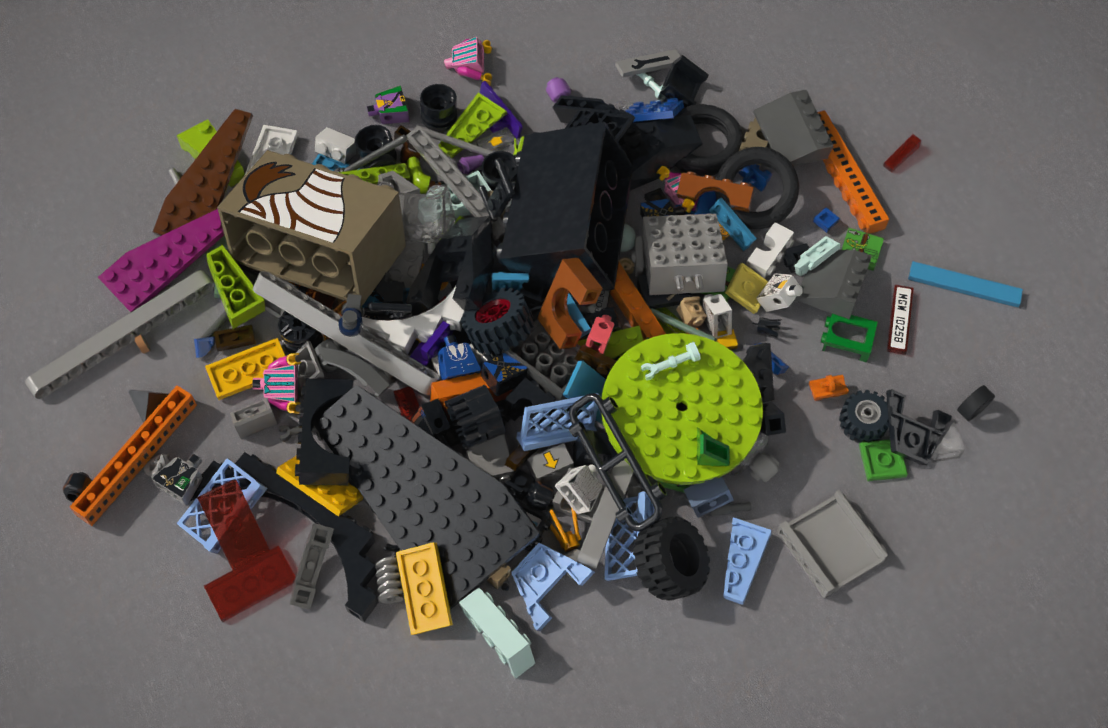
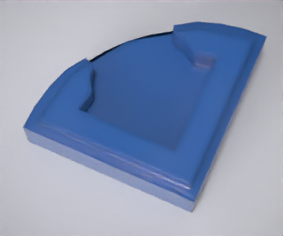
M215 337L194 339L196 358L205 356L211 350Z

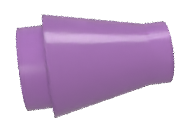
M481 154L462 157L457 162L458 169L462 174H469L482 165L484 157Z

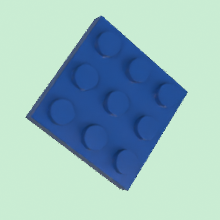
M677 98L668 99L667 102L653 100L650 101V104L635 102L625 111L634 115L635 119L633 122L674 118L683 109L684 105L683 100L678 101Z

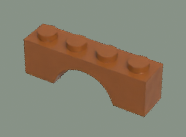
M694 172L681 173L677 189L678 198H689L696 202L702 194L709 191H717L728 198L731 209L749 213L754 195V187H751V184L744 182L735 184L729 179L716 180L715 177L710 175L701 177L697 176Z

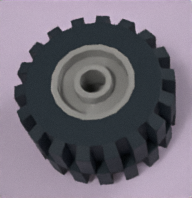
M860 390L857 391L856 395L853 393L846 399L840 412L839 421L841 422V429L845 428L843 433L846 436L848 434L851 435L849 439L853 441L856 438L858 439L857 443H861L863 440L865 442H871V440L878 441L879 438L884 436L889 427L887 402L884 401L885 397L883 395L879 397L877 395L878 392L874 391L872 394L870 390H865L862 393Z

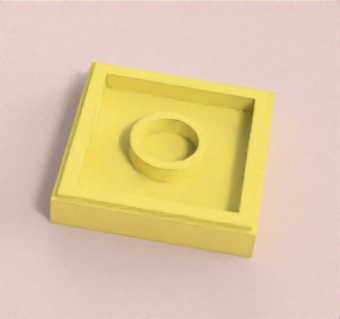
M740 263L725 294L755 314L761 305L756 298L768 281L744 263Z

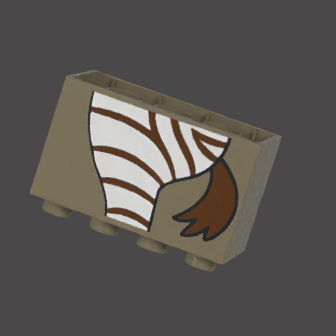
M267 150L217 207L230 255L236 263L258 271L269 272L278 278L347 301L348 294L362 295L361 306L406 247L399 192L388 185L379 186L363 181L356 175L350 174L347 176L332 171L322 164L313 165L300 161L290 154L282 155Z

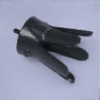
M760 317L758 323L753 322L752 324L758 325L757 332H764L778 338V333L773 330L780 329L779 325L781 322L778 321L782 319Z

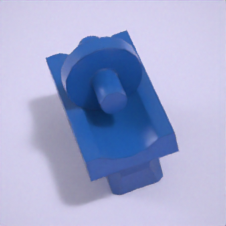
M757 164L749 165L738 172L743 177L742 182L752 184L761 192L765 190L772 176V173L768 170L762 172L759 169L760 165Z

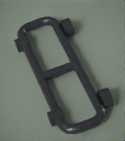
M595 393L584 395L569 410V418L572 425L568 429L574 437L579 436L619 509L615 513L619 522H626L630 529L634 531H643L661 518L663 507L660 500L668 495L667 491L660 482L654 485L650 484L611 415L619 410L615 400L611 396L603 400ZM591 401L597 404L622 449L620 453L604 464L587 436L584 425L577 417L578 410ZM626 458L654 506L653 515L641 523L634 521L631 510L624 503L607 472Z

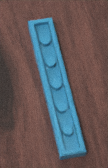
M914 261L911 263L908 280L1014 307H1019L1023 291L1021 288Z

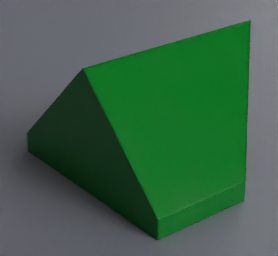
M697 427V465L729 466V446L715 440Z

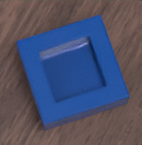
M825 208L814 217L813 222L827 233L839 222L840 218L828 208Z

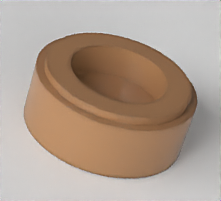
M142 334L135 337V342L143 354L151 351Z

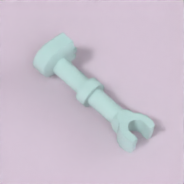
M646 73L637 74L647 87L650 86L655 91V97L658 100L666 98L660 93L662 86L654 82L652 76H648Z
M695 342L686 345V353L675 357L672 355L668 357V360L657 364H643L641 366L642 371H651V373L645 375V379L651 380L659 371L669 367L675 368L677 364L691 359L693 362L700 360V353Z

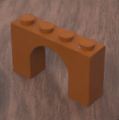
M579 258L562 259L537 317L560 349L576 347L582 334L568 312L567 298L569 292L579 305L596 303L603 289Z

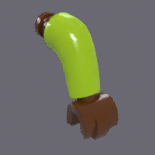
M405 142L401 148L400 161L407 165L410 182L420 188L421 195H427V193L440 190L441 182L437 184L434 180H430L431 176L426 175L421 168L419 162L421 155L419 152L409 150V144Z

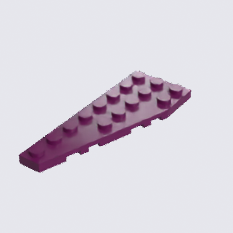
M218 209L126 252L98 278L130 312H133L149 302L225 235Z

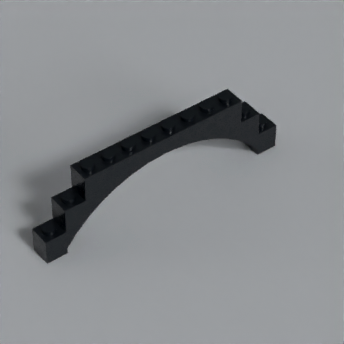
M244 452L235 464L267 487V490L261 497L286 504L301 512L316 524L334 528L331 543L342 561L347 581L348 601L345 604V608L348 613L365 622L379 603L376 596L377 593L370 587H366L377 572L374 565L375 562L368 556H365L375 543L372 530L366 526H359L356 524L357 521L349 515L346 517L340 515L338 517L276 473L277 470L270 464L266 466L261 463L262 461L256 455L252 454L250 456ZM213 460L202 473V481L190 501L198 497L223 462L219 464ZM228 467L225 470V479L235 477L233 467L231 469ZM248 479L239 480L240 490L247 489L251 484ZM235 481L225 482L226 493L236 491ZM217 483L212 487V495L222 494L221 483Z

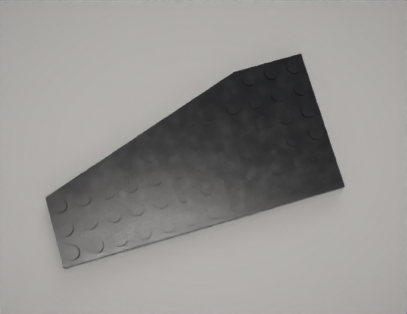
M355 385L312 422L335 455L350 457V478L401 551L433 542L437 543L450 610L542 534L505 484L499 482L358 385Z

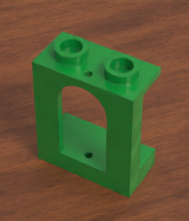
M832 313L831 317L827 316L824 327L827 328V332L822 334L820 342L823 343L822 351H825L826 347L830 346L860 354L859 361L867 362L871 354L878 322L854 315L847 319ZM843 322L866 328L864 342L861 343L836 336L832 331V326L835 323Z

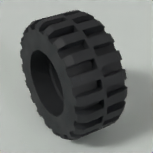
M677 516L659 520L649 528L639 531L634 544L636 546L633 548L635 559L633 562L634 566L637 567L636 573L638 578H641L642 585L649 589L648 592L661 600L672 601L696 594L707 582V575L710 573V567H708L710 563V557L707 554L708 548L703 542V536L699 535V530L695 526H691V522Z

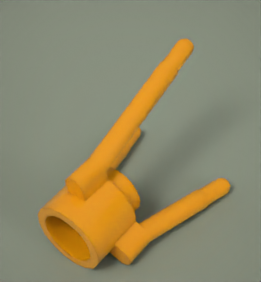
M572 507L575 534L572 531L564 532L554 511L550 510V514L560 534L553 524H551L550 529L565 552L579 547L578 541L582 540L579 534L577 514Z

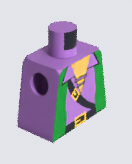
M401 86L376 94V104L367 106L369 117L379 115L382 124L409 122L408 110Z

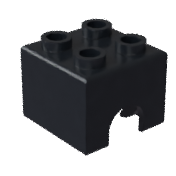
M525 378L506 397L507 416L515 421L518 417L524 415L525 407L555 402L556 399L550 392L545 393L541 390L540 385L536 381H530ZM552 409L547 414L551 415L555 412V409ZM539 412L531 413L530 418L533 419ZM544 416L537 423L540 425L547 418Z

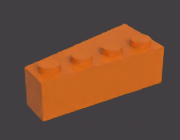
M481 372L432 382L430 401L439 399L447 420L450 422V416L447 412L448 407L445 406V401L486 385L494 401L499 402L505 400L512 392V389L496 396L483 380Z

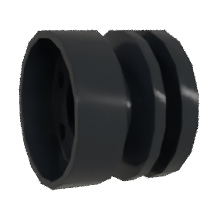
M433 84L424 88L420 95L423 125L433 131L450 129L457 121V95L455 91L444 84Z
M370 125L357 133L354 142L359 158L362 159L390 143L393 139L386 127ZM395 148L385 153L397 160Z
M495 151L483 159L481 165L482 177L492 191L502 181L495 165L497 158L502 160L510 182L516 181L518 171L516 157L509 152Z
M284 312L279 318V333L285 349L290 354L296 353L306 341H311L313 349L322 343L323 336L321 332L288 312Z

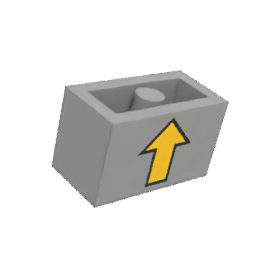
M564 443L552 445L546 451L541 453L535 452L527 458V466L535 482L541 481L546 483L565 475L569 468H574V462Z

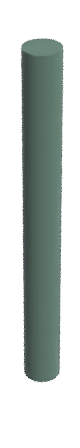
M650 309L657 319L686 333L717 341V338L658 310Z

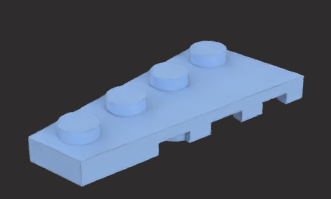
M733 517L723 593L725 599L744 605L771 537L772 530Z

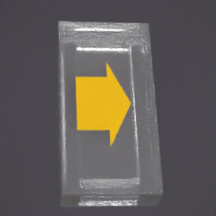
M507 127L476 140L477 146L494 152L514 144V138Z

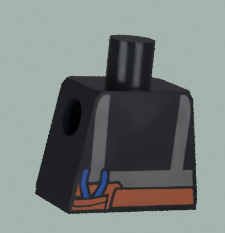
M439 399L422 404L412 416V422L448 446L449 443L445 434L450 430V424Z

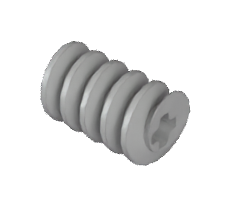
M397 557L383 558L375 565L378 578L377 585L379 586L378 593L380 594L378 599L381 603L392 604L404 600V598L399 597V595L404 593L403 589H398V587L402 586V583L397 581L401 579L400 573H396L399 571V567L396 565L398 564Z

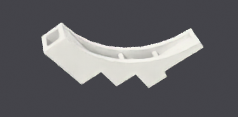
M454 288L441 303L422 314L390 321L372 320L362 317V328L408 355L416 338L426 343L443 321L450 324V330L461 332L463 328L461 318H464V310L452 299L455 292Z

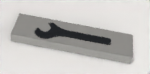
M674 49L616 61L615 67L623 78L670 68L680 55Z

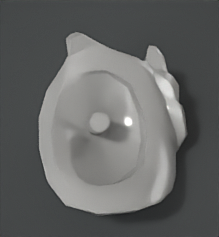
M160 454L151 458L143 467L146 475L152 479L170 462L167 459L169 454Z

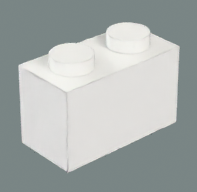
M328 127L315 137V152L344 164L356 155L357 148L354 138Z

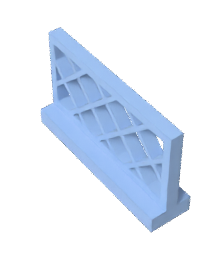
M583 396L525 407L521 431L517 432L516 437L522 449L527 451L577 440L579 436L574 437L568 429L572 423L571 421L566 422L570 419L569 412L566 409ZM593 401L587 408L584 406L580 408L583 412L577 417L586 430L597 431L594 425L598 406ZM556 408H557V410H556L554 413H552L551 415L547 414V413H549L552 409H556ZM539 412L533 419L530 418L531 413ZM564 413L565 415L557 421L556 418ZM545 416L547 419L539 425L537 422Z
M227 458L177 522V525L199 541L209 552L218 554L267 490V487ZM230 465L234 468L235 477L225 479V470ZM248 479L251 482L245 490H240L239 480ZM235 481L236 491L226 493L225 482ZM217 483H221L222 494L212 495V487ZM236 495L237 502L234 506L227 507L226 496ZM222 497L223 508L214 509L213 498ZM208 499L209 510L200 511L199 504L202 500ZM223 511L224 519L220 523H215L214 512ZM210 513V524L201 526L200 515ZM196 516V527L189 528L185 522L189 517ZM211 528V536L205 541L202 538L201 529Z
M645 491L639 492L638 496L623 500L628 508L633 503L638 502V508L633 513V519L637 523L643 522L654 513V506ZM617 518L605 547V580L607 581L638 576L636 573L637 567L636 570L631 571L627 567L635 559V555H633V552L628 547L636 539L639 531L632 533L628 530L629 526L626 523L623 525ZM617 524H619L622 528L616 534V536H614L613 529ZM625 532L629 533L631 536L622 544L619 539ZM618 543L621 548L614 556L612 548ZM627 551L630 556L624 563H621L618 559ZM617 562L621 567L616 573L611 574L612 567Z

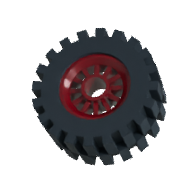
M501 288L500 292L493 290L490 295L485 293L481 309L464 311V318H461L462 326L474 349L478 350L481 354L485 352L486 355H491L492 351L495 354H499L500 350L503 349L506 352L510 350L509 347L512 345L514 347L518 346L520 340L524 341L527 338L526 334H531V328L535 325L534 317L523 294L518 290L514 291L512 288H509L508 291L506 288Z

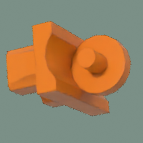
M843 374L837 376L827 375L826 378L809 381L815 401L829 397H838L849 392Z

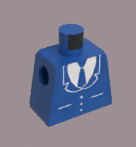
M455 335L444 338L446 347H443L438 352L441 381L476 374L481 371L468 343L458 344Z

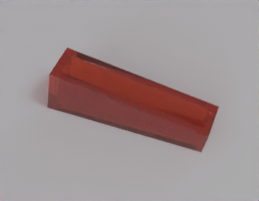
M912 134L884 162L883 167L892 173L920 148L921 139Z

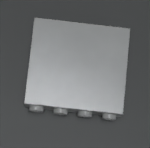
M837 490L833 497L789 523L784 521L779 524L776 531L823 598L828 597L884 563L888 556L886 548L883 544L878 543L872 529L866 527L860 513L856 510L854 511L848 497L842 494L840 490Z

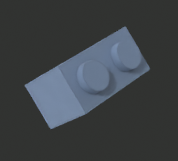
M722 476L707 480L704 483L692 484L684 489L697 518L734 501Z

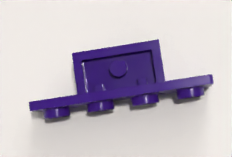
M483 81L480 94L507 111V114L489 129L492 133L508 128L516 139L520 138L522 131L521 122L515 118L511 110L506 107L502 99L493 91V88L486 81Z
M443 321L426 343L421 342L409 357L427 366L431 358L435 357L445 344L444 338L452 335L455 330H450V324Z

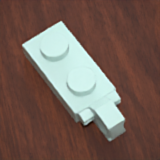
M825 236L800 255V260L794 265L795 273L803 276L808 270H813L838 251L840 243Z

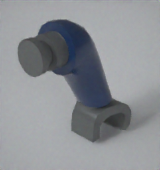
M348 294L347 302L342 307V318H340L338 326L344 336L354 337L359 335L362 330V317H364L365 309L361 306L362 295Z

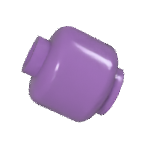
M555 77L547 83L546 92L552 102L556 103L561 95L569 96L571 88L565 79Z

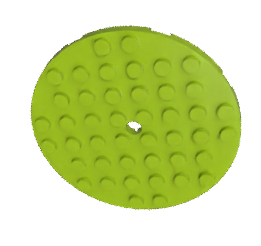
M685 333L664 334L636 344L626 351L614 364L607 376L602 392L603 400L611 396L617 403L619 410L611 415L644 473L654 477L655 480L677 485L700 484L729 473L750 453L761 429L763 404L758 384L752 372L730 349L714 340L698 335ZM695 342L700 353V360L693 362L691 359L677 364L675 368L669 367L659 371L651 380L645 379V375L651 373V371H642L641 366L643 364H657L668 360V357L672 355L675 357L686 353V345ZM683 402L688 409L679 411L676 405ZM602 415L603 426L609 441L615 451L620 453L622 449ZM697 427L715 440L729 446V466L697 465Z

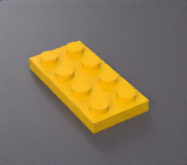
M278 338L206 365L205 368L218 400L252 388L253 378H264L263 372L268 369L269 364L280 357H284L285 354Z
M296 456L277 468L276 473L338 517L363 500L361 492L350 483L349 486L299 485V476H295V465L299 464L300 460H296Z
M433 542L396 552L411 635L453 626L437 543Z

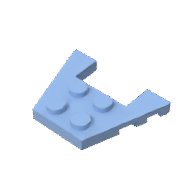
M538 543L511 572L520 595L524 598L527 612L532 617L533 626L536 631H541L552 619L539 602L567 572L581 586L595 573L592 569L542 543Z

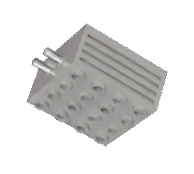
M717 214L643 217V258L649 295L724 292L728 263Z

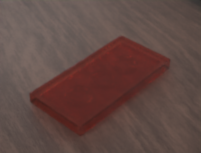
M236 479L197 497L232 570L270 551Z
M278 545L204 585V588L221 621L225 622L294 584L295 575Z

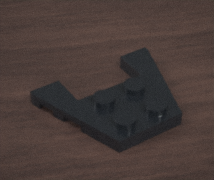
M893 389L887 390L891 452L920 465H927L938 445L939 437L944 434L945 426L951 421L952 416L940 410L933 411L931 426H927L902 414L906 395Z

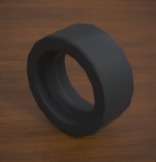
M983 385L968 396L958 407L957 411L967 421H970L993 401L995 395Z

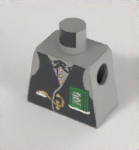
M192 454L187 462L179 457H175L153 476L152 481L157 488L187 506L203 478L199 470H197L202 460L195 454Z

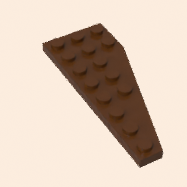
M238 109L232 111L165 198L153 233L162 236L217 209L224 198L253 118L252 113Z

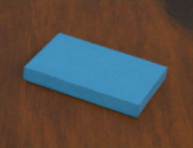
M578 361L563 396L570 399L589 393H598L602 398L606 379L584 361ZM592 402L587 403L584 407L587 408ZM598 408L596 421L603 424L602 415Z

